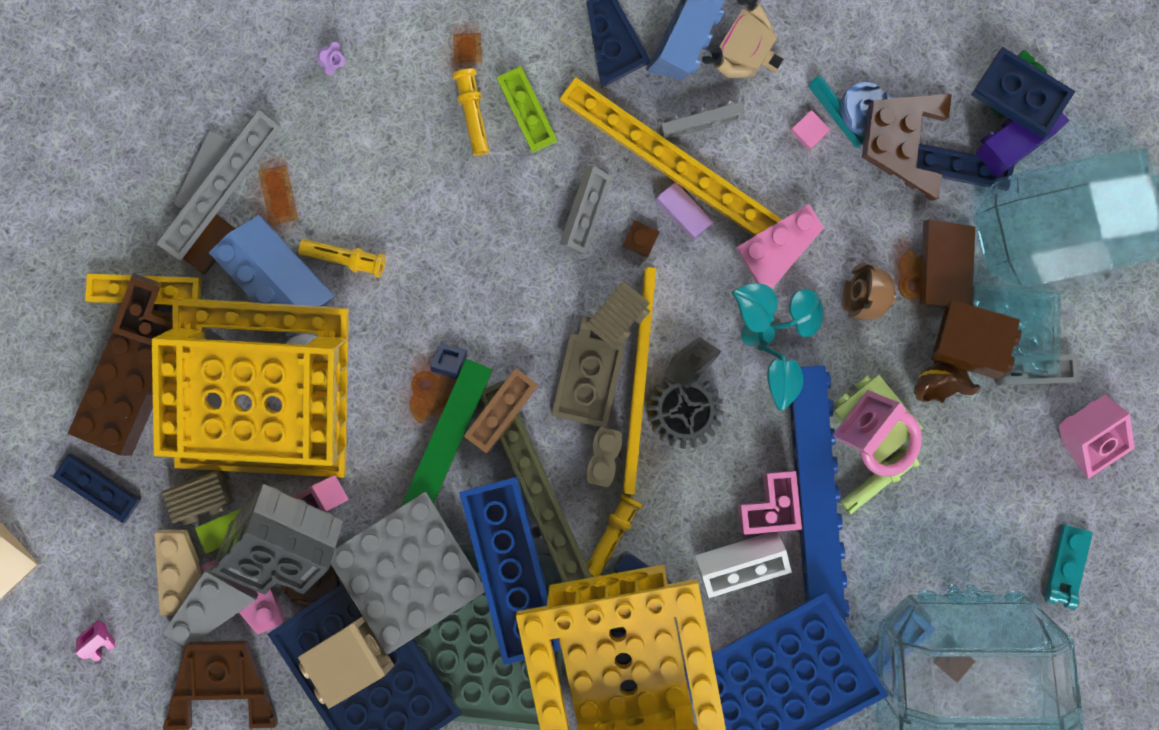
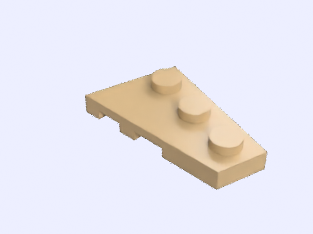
M158 530L154 534L160 615H174L202 575V572L198 565L199 558L187 530Z

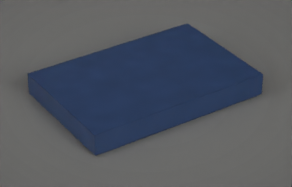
M1001 47L974 88L971 96L1044 140L1074 95L1075 90L1006 48Z

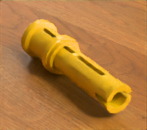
M472 68L462 69L452 74L459 93L457 102L463 107L472 155H484L489 153L490 149L479 102L482 95L481 92H478L475 76H477V72Z
M305 238L301 240L298 250L300 256L348 266L352 272L363 271L374 274L376 278L382 276L386 263V255L384 253L379 255L363 252L362 248L349 250Z
M624 493L620 494L621 500L614 513L609 514L607 529L587 562L591 575L595 577L601 576L624 532H628L632 528L630 523L638 509H642L644 506Z

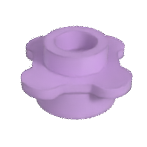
M331 42L329 46L321 47L317 54V62L324 68V72L327 75H333L338 67L345 65V57L342 56L339 50L340 45L337 42Z

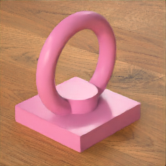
M869 390L866 391L833 434L840 442L860 451L861 458L870 471L877 475L888 477L898 475L907 470L916 460L922 443L920 426L917 420L910 413L906 412L907 409L900 402ZM900 421L909 430L910 444L908 450L898 462L891 465H883L876 461L873 453L896 423Z

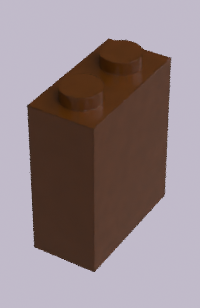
M951 300L944 308L931 360L998 380L1007 373H1010L1014 366L1015 357L1011 355L1013 347L1018 345L1022 331L1018 329L1020 319Z

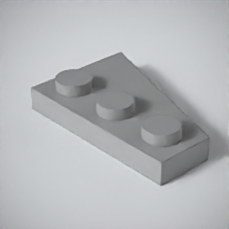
M207 566L162 634L184 646L189 642H196L257 599L258 593L211 572L212 567Z

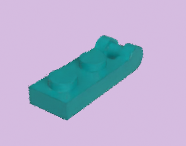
M1061 524L1044 594L1045 602L1051 604L1062 603L1064 607L1073 610L1077 608L1079 589L1093 532ZM1060 582L1067 584L1066 592L1059 590Z

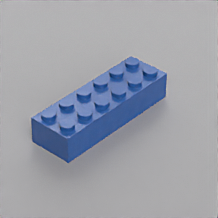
M514 477L459 492L504 665L525 660L516 612L547 606L548 589L519 478ZM551 639L553 652L561 650L560 639Z

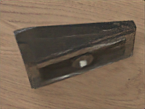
M697 337L671 358L665 373L685 388H688L716 360L721 351L702 338Z

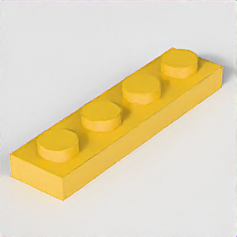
M87 274L85 302L121 304L132 275ZM143 276L161 283L154 305L172 306V300L175 298L201 300L202 279Z

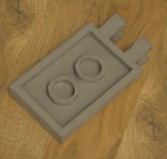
M583 316L579 335L570 333L552 416L607 428L625 346L615 343L611 347L598 335L591 334V329L586 326V323L591 318Z

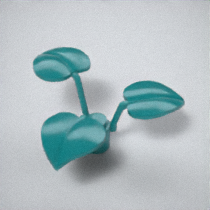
M747 284L732 291V295L738 304L741 317L745 323L741 330V339L745 345L758 346L759 351H765L779 359L770 362L767 370V380L777 409L784 410L800 394L803 387V373L795 360L786 361V357L783 354L767 347V345L775 338L774 330L794 325L798 335L801 337H810L816 334L823 323V304L819 295L809 289L798 290L791 296L789 302V313L793 320L770 325L774 321L773 314L778 307L775 292L765 284Z

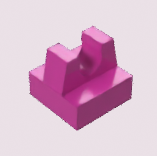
M97 620L76 638L75 653L83 660L88 657L98 662L102 658V652L98 649L100 646H105L110 651L115 647V641L107 632V626L100 620Z

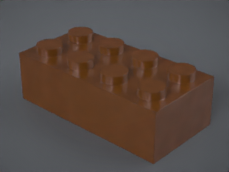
M115 333L111 334L67 434L119 456L133 455L153 409L152 345Z

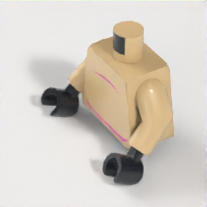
M737 0L740 5H747L746 10L744 8L741 10L720 46L706 47L711 52L712 57L703 56L702 62L704 64L713 63L714 68L727 78L755 77L761 65L776 73L784 58L771 51L777 36L774 34L775 30L758 0Z

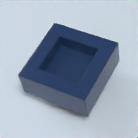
M440 343L430 365L431 371L457 379L468 356L467 350Z

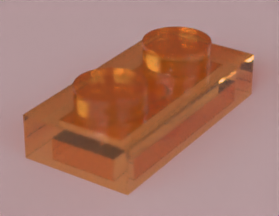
M281 165L258 171L270 225L275 226L299 220L288 167Z

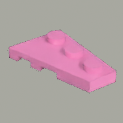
M810 204L739 245L736 247V250L755 282L773 288L824 227Z
M215 560L201 565L200 568L203 571L207 566L213 568ZM270 587L265 595L253 590L258 593L257 599L239 612L257 635L286 622L273 587Z

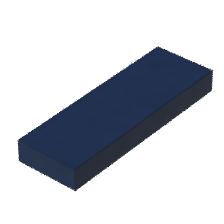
M68 453L53 475L54 479L121 523L127 522L141 501V498L72 453Z

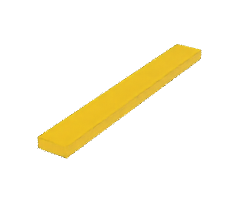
M647 267L643 275L642 296L650 303L646 307L650 312L638 327L622 492L635 495L657 269Z

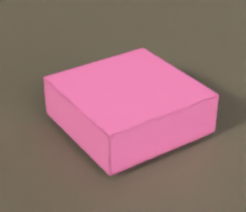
M811 110L790 132L810 151L831 129Z

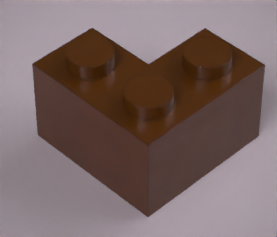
M132 273L111 332L152 345V338L173 329V316L153 310L161 283Z

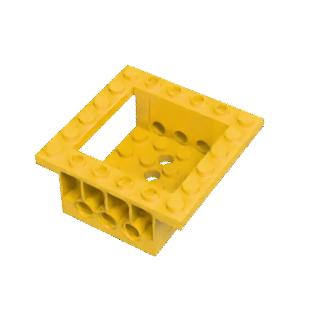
M173 299V329L152 338L154 456L174 457V468L321 477L336 475L338 478H344L347 467L349 308ZM205 328L317 334V337L307 345L205 339ZM209 393H216L221 397L222 404L220 407H213L209 404ZM240 394L250 397L252 401L250 409H244L239 406L237 398ZM269 396H276L281 400V410L275 411L269 408L267 404Z
M663 564L552 584L549 586L547 606L516 612L540 730H570L551 639L556 638L560 639L562 646L561 649L577 720V730H726L698 579L668 584L665 565ZM675 617L677 618L697 726L695 725ZM624 627L626 633L624 636L617 638L610 634V629ZM620 653H627L632 659L628 664L622 665L615 660V657ZM625 680H632L637 684V687L632 691H625L621 688V684Z

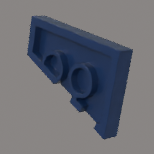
M618 0L586 1L602 89L649 64L650 59Z

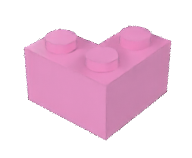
M796 471L762 473L765 502L737 504L739 531L744 535L802 529Z

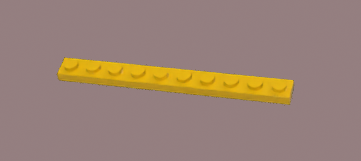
M577 77L574 78L561 96V104L751 235L756 236L783 220Z

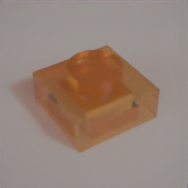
M481 33L453 34L455 64L482 63Z

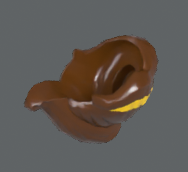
M934 361L932 366L926 368L919 375L914 387V394L916 399L921 402L936 400L943 403L946 398L957 392L963 395H973L980 389V386L973 384L967 370Z

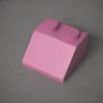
M1106 394L1096 401H1091L1085 408L1073 416L1067 417L1058 425L1062 443L1088 479L1135 448L1130 413Z

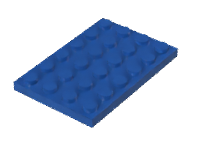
M826 590L712 652L726 730H825L888 697L886 688ZM684 667L690 694V700L693 704L686 667Z

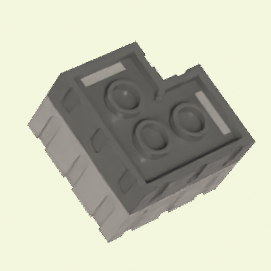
M263 484L258 493H255L248 501L246 507H243L236 515L235 520H232L228 525L211 572L264 595L276 583L304 594L329 570L343 521L333 517L328 512L307 505L302 500L288 496L277 488Z

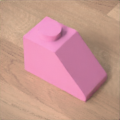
M336 475L309 487L293 497L324 512H328L349 500Z

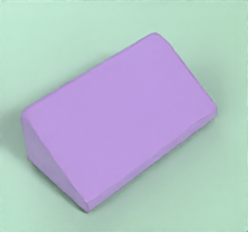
M676 182L656 198L655 202L693 241L714 222Z

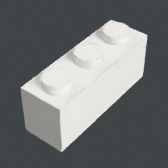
M769 532L695 555L708 598L792 573L786 548L778 532Z

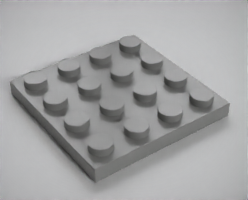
M427 492L422 493L335 548L331 560L332 567L386 655L485 592L482 580Z

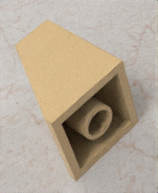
M363 616L298 657L300 660L299 668L302 674L307 679L310 678L316 687L314 693L321 704L325 703L328 709L381 679L394 666L389 655H386Z

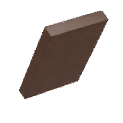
M930 219L923 221L919 305L945 308L951 300L972 305L975 226Z

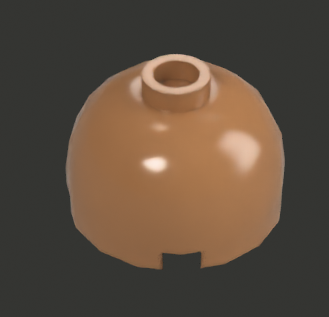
M859 263L850 272L855 274L852 281L846 280L842 308L844 311L849 312L847 315L849 318L857 320L878 319L895 302L896 293L893 280L882 268L868 263Z

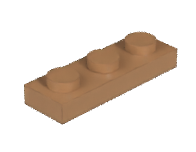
M515 368L464 437L488 455L539 385Z

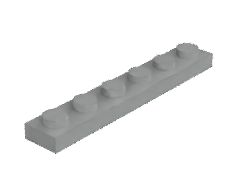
M257 110L155 244L181 261L281 127L260 110Z

